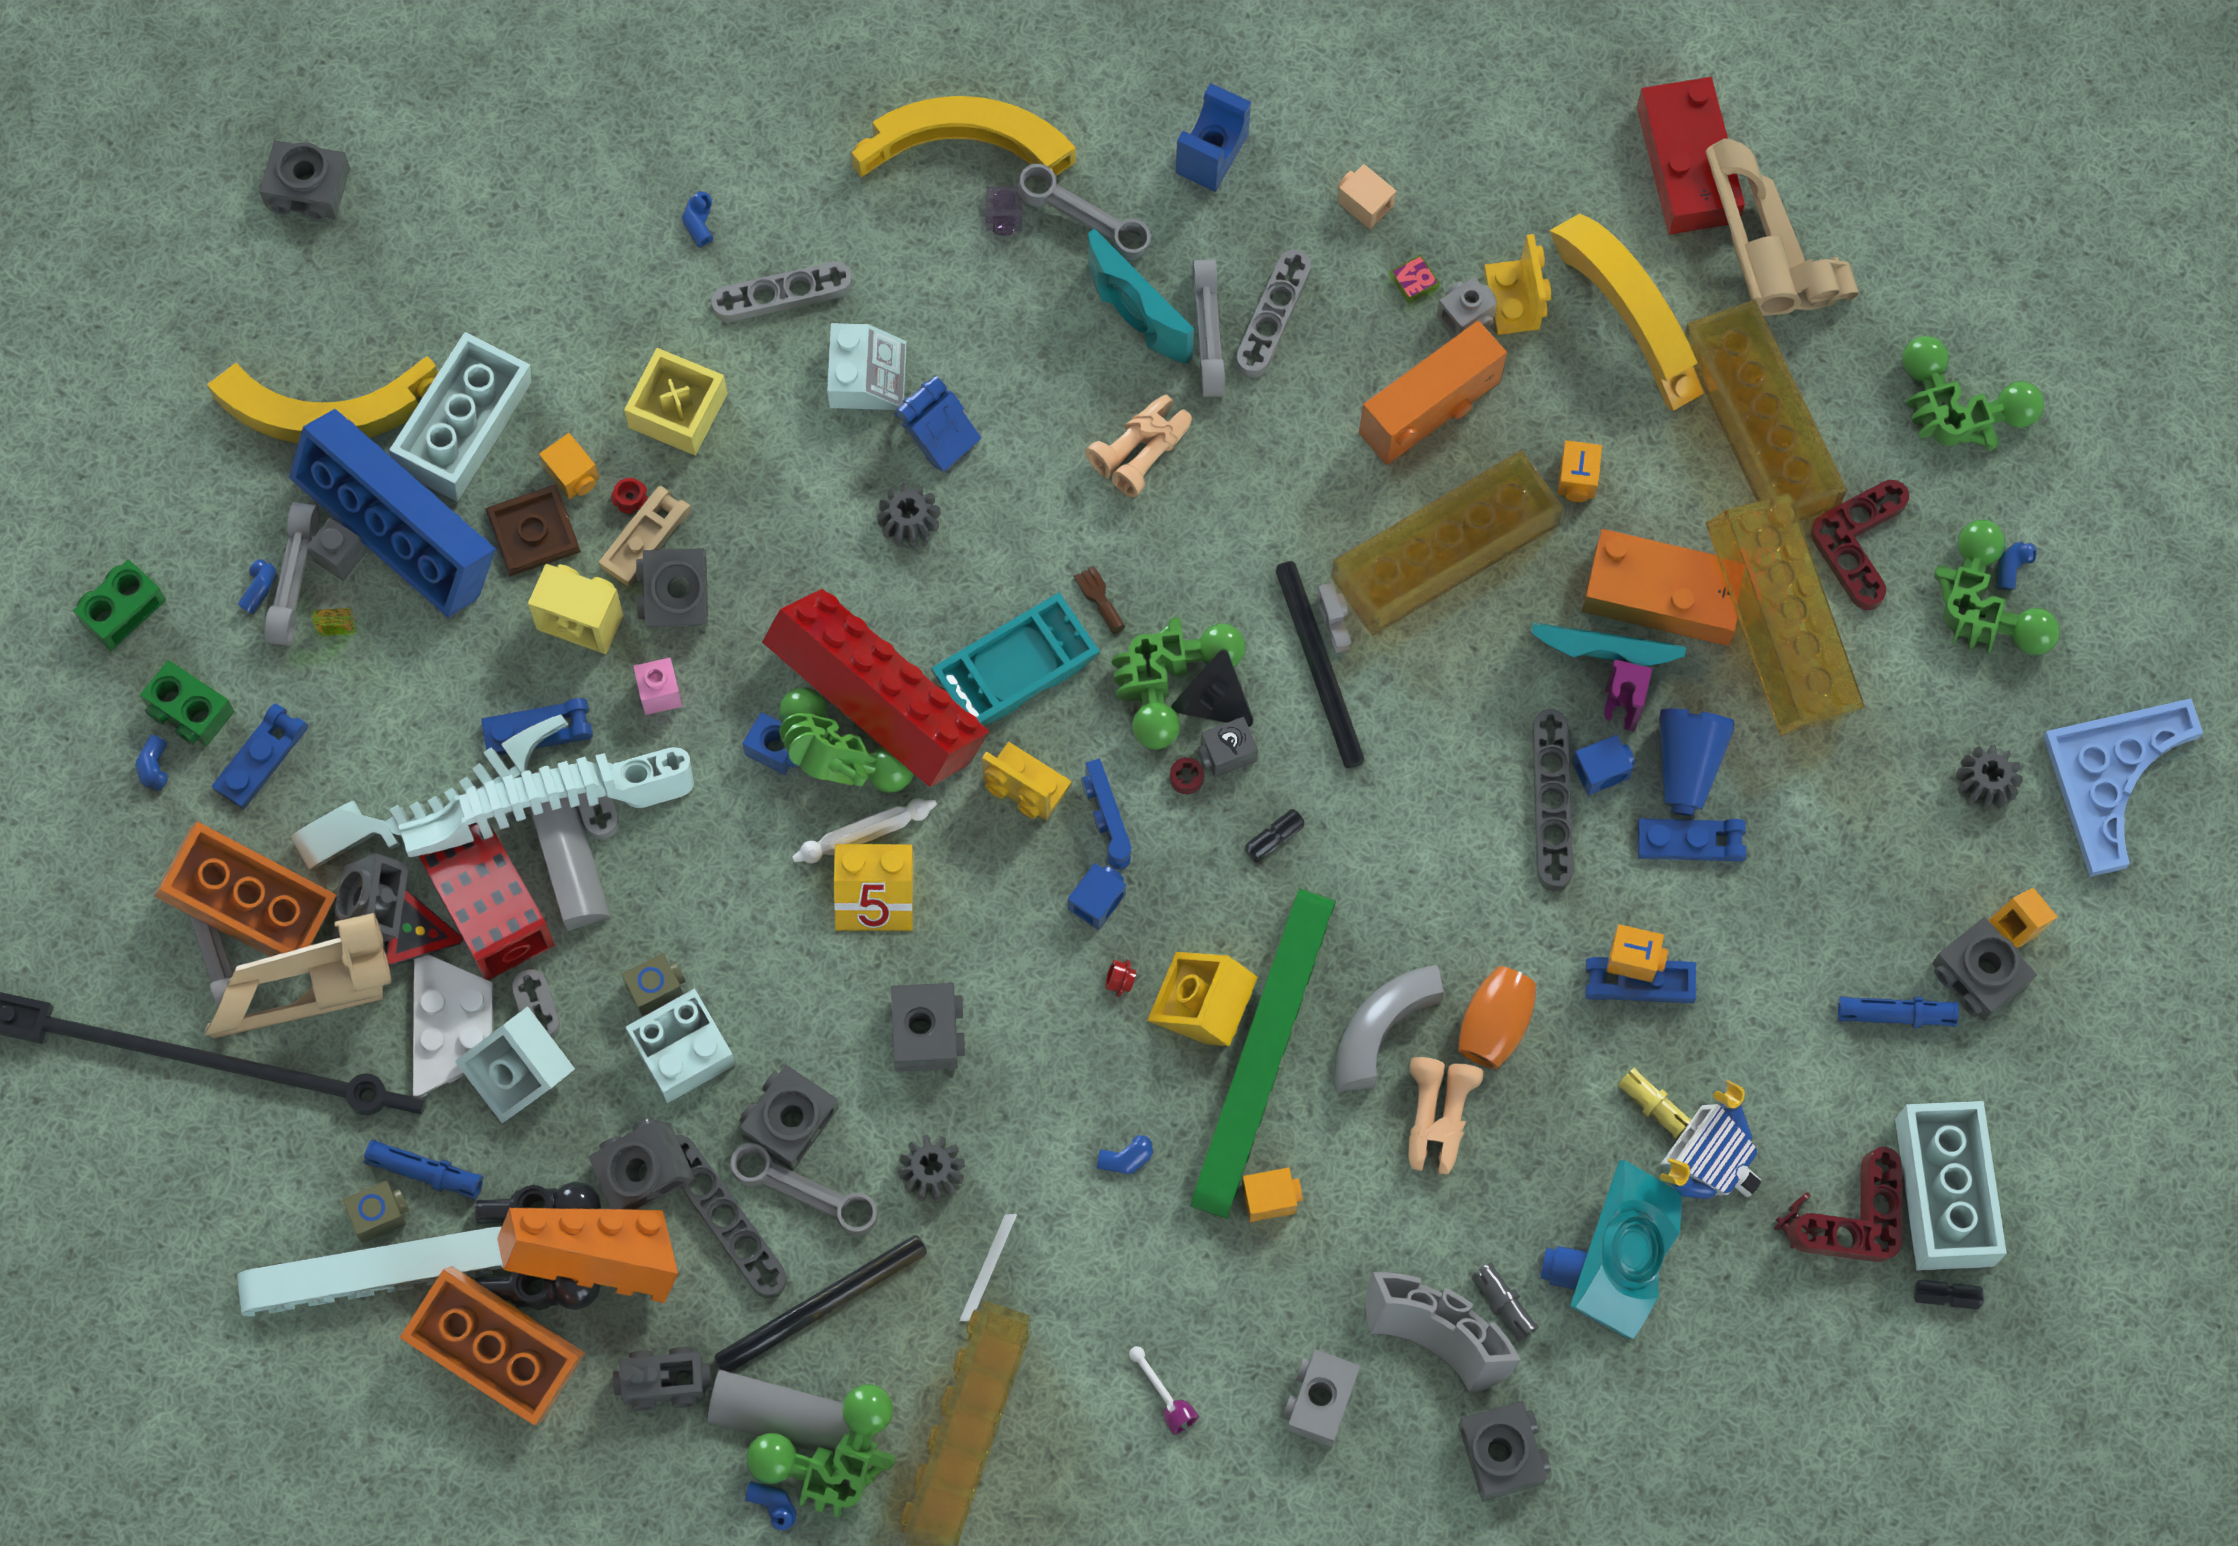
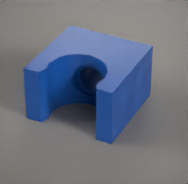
M1210 83L1204 93L1203 107L1194 129L1190 134L1182 131L1177 140L1176 174L1216 192L1249 135L1251 101Z

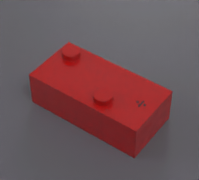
M1705 77L1641 88L1636 108L1668 235L1729 225L1705 152L1711 145L1723 139H1728L1713 78ZM1737 174L1727 175L1741 217L1745 202Z

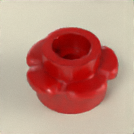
M624 478L615 485L611 493L612 503L619 507V511L632 514L635 510H640L648 500L646 495L647 488L637 479ZM628 494L633 495L632 499H627L626 497Z
M1126 959L1125 962L1113 960L1109 967L1105 989L1115 992L1117 997H1120L1123 991L1130 992L1134 984L1136 970L1130 968V960Z

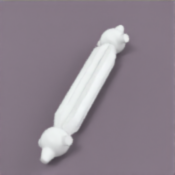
M914 798L908 803L907 807H892L827 833L819 842H805L801 846L800 851L792 856L794 862L816 863L822 858V855H835V844H864L904 828L911 819L915 821L924 820L937 803L935 800Z

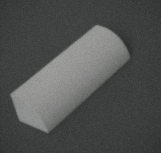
M564 797L559 799L562 807L560 809L552 811L548 801L541 803L543 813L534 815L532 807H529L566 930L570 931L609 919L611 914L579 807L571 808L568 798Z
M718 1370L709 1405L708 1423L756 1436L766 1433H780L790 1439L793 1446L815 1452L818 1447L833 1451L834 1455L844 1434H849L850 1431L843 1419V1403Z

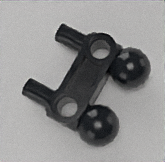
M574 1181L562 1185L558 1190L557 1188L545 1189L538 1185H530L521 1190H516L509 1199L477 1200L475 1215L478 1224L503 1223L509 1208H530L532 1204L538 1201H545V1208L601 1209V1202L596 1190L582 1182ZM511 1272L508 1277L475 1279L477 1283L502 1299L511 1300L516 1308L530 1307L536 1310L547 1309L558 1304L566 1309L573 1310L588 1307L598 1297L601 1287L600 1284L595 1283L592 1288L578 1286L577 1282L571 1278L557 1276L556 1280H550ZM536 1279H544L545 1283L542 1291L536 1295H529L528 1288L531 1282Z

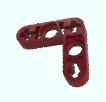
M1898 480L1883 481L1822 513L1815 519L1811 528V538L1852 602L1863 610L1876 609L1881 605L1886 595V585L1855 537L1904 511L1909 501V491ZM1886 491L1891 495L1897 493L1899 495L1896 502L1897 505L1892 501H1888L1881 505L1879 509L1881 514H1879L1876 504L1884 499ZM1855 507L1864 508L1869 513L1870 520L1865 523H1857L1851 518L1850 510ZM1823 524L1828 528L1833 526L1836 528L1834 539L1840 546L1833 552L1830 550L1835 544L1829 534L1823 536L1820 534ZM1843 554H1850L1857 559L1858 567L1853 570L1843 569L1838 563V557ZM1865 571L1866 574H1864L1862 581L1868 589L1873 587L1876 589L1873 596L1874 599L1869 595L1861 596L1860 593L1863 585L1858 578L1854 582L1850 580L1858 577Z
M1884 1146L1868 1152L1863 1157L1861 1162L1860 1220L1806 1213L1794 1219L1788 1227V1238L1792 1246L1802 1252L1872 1262H1883L1897 1255L1902 1243V1163L1898 1153L1892 1148ZM1881 1159V1163L1888 1165L1889 1170L1882 1173V1168L1876 1166L1875 1161ZM1880 1181V1185H1874V1183ZM1876 1194L1883 1195L1889 1203L1887 1214H1881L1875 1209L1873 1198ZM1889 1222V1225H1887V1226H1885V1227H1883V1228H1882V1224H1877V1225L1874 1224V1223ZM1808 1225L1809 1231L1817 1233L1825 1231L1824 1236H1816L1809 1240L1808 1235L1802 1233V1228ZM1839 1227L1846 1228L1851 1233L1853 1242L1850 1248H1845L1839 1244L1836 1236ZM1880 1236L1881 1241L1888 1242V1247L1882 1249L1881 1245L1875 1243L1874 1239Z

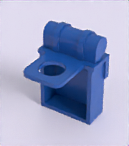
M933 376L928 382L921 384V388L911 397L905 398L903 404L896 409L894 414L903 421L902 427L907 429L930 463L936 469L945 471L981 439V436L964 414V407L952 391H948L945 384L937 376Z

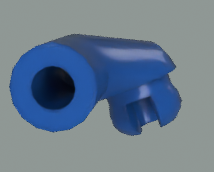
M263 559L256 560L251 565L249 574L255 579L238 602L240 607L251 614H254L259 608L276 577L275 567L271 563L267 564Z

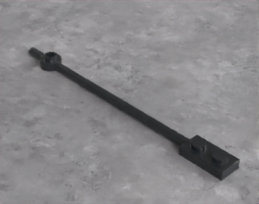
M0 992V1035L42 1044L45 1033L50 1032L344 1097L347 1099L350 1107L360 1115L376 1114L383 1107L421 1115L425 1109V1099L387 1091L383 1082L373 1074L357 1075L350 1082L335 1080L51 1017L54 1008L51 1003ZM366 1090L374 1092V1098L369 1102L361 1101V1094Z

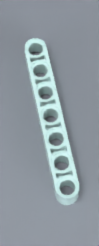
M501 1227L473 1230L245 1270L237 1274L241 1315L252 1317L258 1311L269 1310V1313L292 1310L295 1309V1305L308 1303V1306L335 1302L334 1298L348 1296V1300L372 1296L374 1291L388 1289V1293L412 1289L414 1284L427 1282V1286L435 1283L443 1269L451 1266L470 1278L492 1275L493 1270L503 1269L497 1241Z

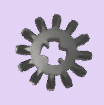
M903 483L900 493L890 488L887 492L889 500H880L878 504L881 513L877 515V522L880 526H884L882 529L883 536L885 538L895 536L894 541L898 547L904 542L905 538H908L909 545L914 549L917 544L916 537L918 536L928 543L930 540L929 531L938 530L939 521L936 518L941 515L940 507L933 505L935 503V496L932 492L923 495V487L920 484L913 491H909L908 485ZM907 511L915 512V516L910 514L909 519L903 518L902 513L907 516Z
M1995 744L1990 745L1987 753L1978 746L1974 748L1972 756L1965 755L1960 763L1963 768H1959L1956 772V779L1962 781L1958 788L1959 793H1972L1968 799L1969 805H1973L1977 799H1981L1984 811L1990 808L1992 802L1998 809H2001L2006 805L2007 799L2014 800L2018 795L2016 787L2021 786L2023 777L2016 774L2021 767L2020 762L2008 761L2011 755L2010 750L2003 752L2001 756L1997 754ZM1985 772L1991 773V779H1993V780H1995V781H1994V782L1989 781L1988 775H1987V774H1984V773H1985Z
M924 1135L923 1147L920 1148L917 1143L911 1141L908 1147L912 1155H900V1163L906 1167L898 1171L899 1178L908 1180L904 1186L907 1193L914 1192L919 1188L917 1197L921 1202L926 1199L928 1192H932L935 1203L940 1202L941 1195L939 1190L941 1189L947 1195L953 1196L955 1189L951 1182L962 1184L964 1181V1175L958 1172V1170L965 1167V1161L963 1158H955L959 1148L954 1144L945 1149L946 1138L943 1136L937 1139L936 1145H931L929 1135ZM930 1161L937 1162L938 1169L940 1170L939 1173L934 1170V1175L932 1176L926 1175L925 1167L923 1166L927 1164L929 1167Z

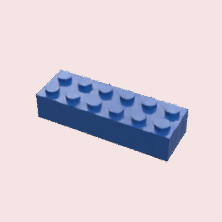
M333 409L303 426L289 478L344 527L358 535L363 544L447 618L473 603L481 594L496 548L338 410Z

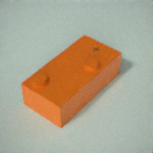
M1479 320L1365 402L1362 407L1359 434L1382 461L1388 465L1452 417L1456 420L1461 419L1471 410L1472 402L1500 383L1507 351Z
M1601 529L1582 612L1729 646L1736 628L1749 562Z
M197 821L189 828L154 897L272 957L310 946L336 894Z
M453 1266L442 1270L399 1337L534 1426L543 1421L586 1354Z

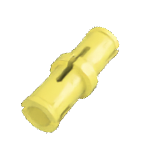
M1634 1067L1629 1072L1630 1074H1627L1620 1081L1618 1087L1624 1090L1643 1108L1642 1113L1646 1117L1651 1115L1677 1139L1692 1119L1688 1118L1667 1098L1669 1094L1663 1089L1659 1091Z

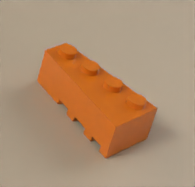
M509 1208L497 1237L503 1269L515 1273L556 1280L557 1276L571 1278L577 1282L578 1286L592 1288L595 1283L615 1287L618 1294L632 1296L633 1292L649 1294L652 1301L665 1303L678 1276L663 1210Z

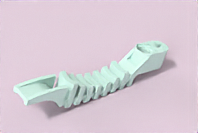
M560 714L533 725L503 742L501 745L515 763V766L511 769L507 768L492 748L483 752L500 775L494 780L480 763L472 769L483 785L490 781H494L495 784L503 782L502 778L512 775L513 779L522 777L521 773L527 771L528 762L535 747L541 741L569 724ZM468 777L459 781L465 792L466 789L475 786ZM453 788L444 792L449 801L455 795L460 796ZM434 796L428 800L434 813L428 815L423 805L417 801L409 806L415 815L414 818L409 820L403 808L396 805L389 809L393 817L383 821L362 815L355 801H351L298 830L290 838L310 871L377 834L382 835L388 847L394 849L401 845L396 836H402L398 825L433 815L445 806L440 798Z
M672 747L614 764L608 763L605 753L595 756L597 764L587 761L586 757L576 759L577 763L568 765L567 761L558 763V768L554 769L544 766L539 768L540 772L531 774L530 770L522 772V777L513 779L512 775L502 778L503 782L498 784L490 781L484 783L485 787L476 790L475 786L466 789V794L455 795L449 804L437 813L398 826L408 857H414L473 842L474 838L468 825L476 822L484 839L493 837L488 819L495 817L500 830L510 827L505 814L513 811L517 821L524 820L526 816L523 808L531 806L534 815L543 813L541 803L549 801L553 811L562 808L559 799L564 797L568 798L571 808L579 806L577 794L581 793L586 794L589 807L599 804L598 798L607 795L609 798L624 801L631 807L644 808L682 797L692 790L694 779L690 756L685 750Z

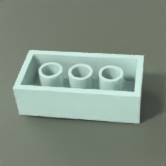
M464 332L390 448V457L400 466L404 467L421 484L458 502L532 383L530 364Z
M1984 1101L1906 1104L1895 1118L1916 1270L1995 1267L2007 1252Z

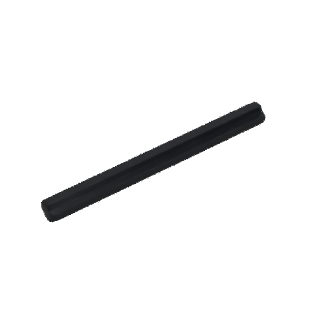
M1293 561L1281 563L1276 567V574L1343 764L1346 768L1360 766L1364 762V755L1297 566Z
M913 1235L716 1353L714 1358L720 1370L732 1372L926 1255L927 1250L918 1235Z

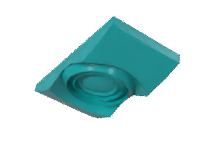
M1095 228L1088 233V268L1102 302L1113 304L1128 324L1139 332L1144 333L1148 348L1170 359L1187 364L1193 357L1194 328Z
M1058 592L931 667V671L942 688L951 696V699L965 711L976 716L983 726H986L1016 710L1041 691L1056 686L1073 676L1099 656L1100 650L1061 593Z
M1530 622L1529 631L1549 646L1571 657L1583 655L1608 660L1616 659L1640 666L1661 664L1685 657L1686 647L1680 644Z
M1619 1160L1570 1304L1572 1309L1623 1337L1634 1339L1659 1297V1272L1664 1257L1680 1233L1682 1196L1674 1188L1626 1160Z

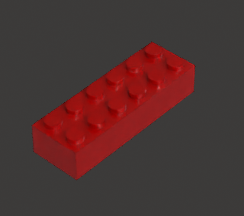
M823 588L781 608L762 641L767 648L929 787L966 767L973 760L990 732L979 722L976 716L965 711L951 699V696L945 690L937 687L923 675L917 666L909 663L895 651L889 642L882 640L867 627L861 618L854 616L839 603V600L834 595L826 592Z

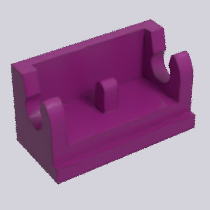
M1614 660L1605 688V692H1608L1604 710L1606 721L1611 720L1613 716L1612 710L1615 707H1623L1627 712L1624 718V729L1635 732L1644 707L1652 668Z

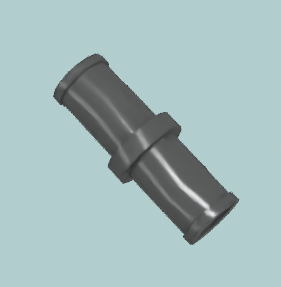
M1492 1263L1484 1265L1479 1269L1481 1273L1475 1272L1471 1279L1476 1282L1492 1304L1490 1309L1493 1314L1501 1316L1515 1335L1518 1342L1525 1340L1531 1335L1529 1332L1532 1331L1534 1333L1539 1326L1532 1320L1518 1301L1520 1295L1515 1289L1510 1290L1494 1268V1265Z

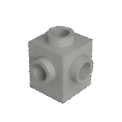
M1473 277L1466 283L1460 281L1448 289L1445 297L1439 300L1437 317L1453 337H1456L1478 320L1488 329L1494 322L1497 300L1493 291L1487 285L1482 286Z

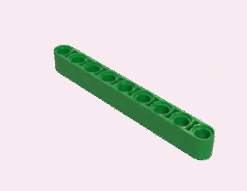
M1300 888L1297 892L1190 1204L1192 1208L1225 1219L1229 1218L1233 1199L1235 1200L1245 1164L1248 1162L1257 1129L1260 1127L1265 1113L1270 1091L1273 1089L1282 1056L1285 1054L1294 1021L1297 1019L1306 986L1309 984L1316 963L1318 950L1322 946L1328 928V921L1335 907L1336 900Z

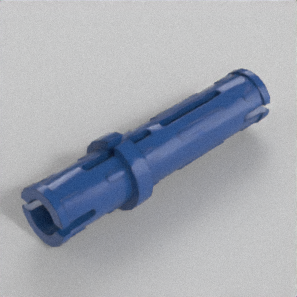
M1839 996L1838 1021L1903 1023L1912 1024L1913 1028H1921L1922 1025L1957 1027L1959 1008L1958 1002L1923 1001L1922 997H1913V1000H1892Z
M371 1140L365 1151L364 1164L432 1185V1189L439 1192L443 1190L452 1191L476 1200L483 1186V1175L461 1170L452 1166L450 1161L444 1159L440 1162L399 1148L388 1146L376 1140Z

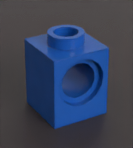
M761 712L742 743L746 756L785 775L790 766L796 768L798 765L790 760L785 747L777 752L767 749L771 742L776 740L782 741L779 734L782 722Z
M1614 735L1575 751L1572 765L1589 796L1628 780L1631 776L1633 765H1635V760L1627 744L1622 745L1618 735Z
M1094 863L1068 897V910L1097 930H1100L1126 895V884L1123 882V876L1109 866H1105L1103 869Z

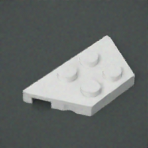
M431 955L414 959L413 1097L423 1098L427 1096L428 1092L463 1077L464 1073L455 1060L493 1033V983Z

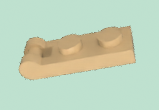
M659 486L599 560V567L630 588L637 579L636 559H643L642 550H660L676 528L691 513L692 506L684 500H675L671 497L669 490ZM664 509L669 514L664 519L656 513Z

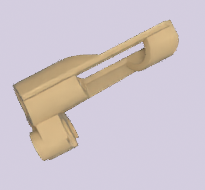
M1723 139L1711 145L1705 151L1731 229L1732 241L1754 311L1757 314L1766 316L1787 314L1796 309L1814 310L1834 305L1836 300L1846 298L1847 301H1850L1859 295L1849 262L1839 261L1838 257L1812 262V259L1805 261L1776 186L1772 179L1760 173L1756 158L1749 148L1732 139ZM1742 174L1747 176L1766 237L1748 242L1727 175Z
M375 913L336 921L335 927L337 926L340 938L236 966L224 990L217 1011L211 1023H208L205 1029L204 1036L210 1035L212 1038H219L383 1000V985L391 984L392 982L388 960L383 949V935ZM310 972L312 987L293 1004L245 1015L258 984Z

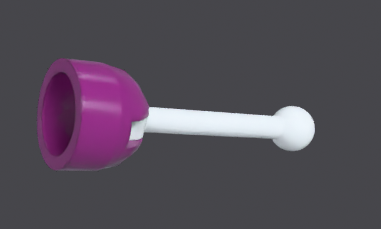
M1139 1346L1133 1347L1129 1352L1130 1359L1133 1362H1138L1167 1404L1164 1411L1165 1423L1173 1435L1179 1434L1185 1430L1181 1425L1187 1422L1189 1427L1199 1419L1198 1413L1187 1401H1174L1145 1360L1144 1350Z

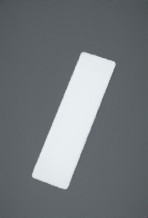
M1017 1214L1004 1215L959 1321H971Z

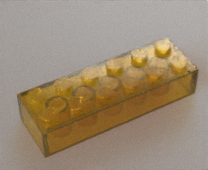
M1754 299L1687 323L1684 334L1698 363L1693 366L1771 532L1821 515L1840 505L1847 492L1845 484L1756 300Z
M1521 449L1333 560L1331 578L1371 636H1374L1559 526L1564 508Z
M1790 493L1727 509L1705 523L1780 736L1839 720L1865 708Z
M985 1300L981 1311L973 1310L967 1327V1333H969L968 1341L970 1343L967 1349L960 1348L953 1368L956 1371L954 1378L957 1379L955 1386L948 1385L941 1401L940 1409H943L941 1416L944 1418L941 1426L933 1425L929 1435L927 1447L929 1448L928 1454L930 1458L928 1464L920 1463L913 1486H916L915 1493H917L914 1503L907 1501L901 1516V1531L904 1532L908 1545L958 1546L1031 1333L1030 1315Z

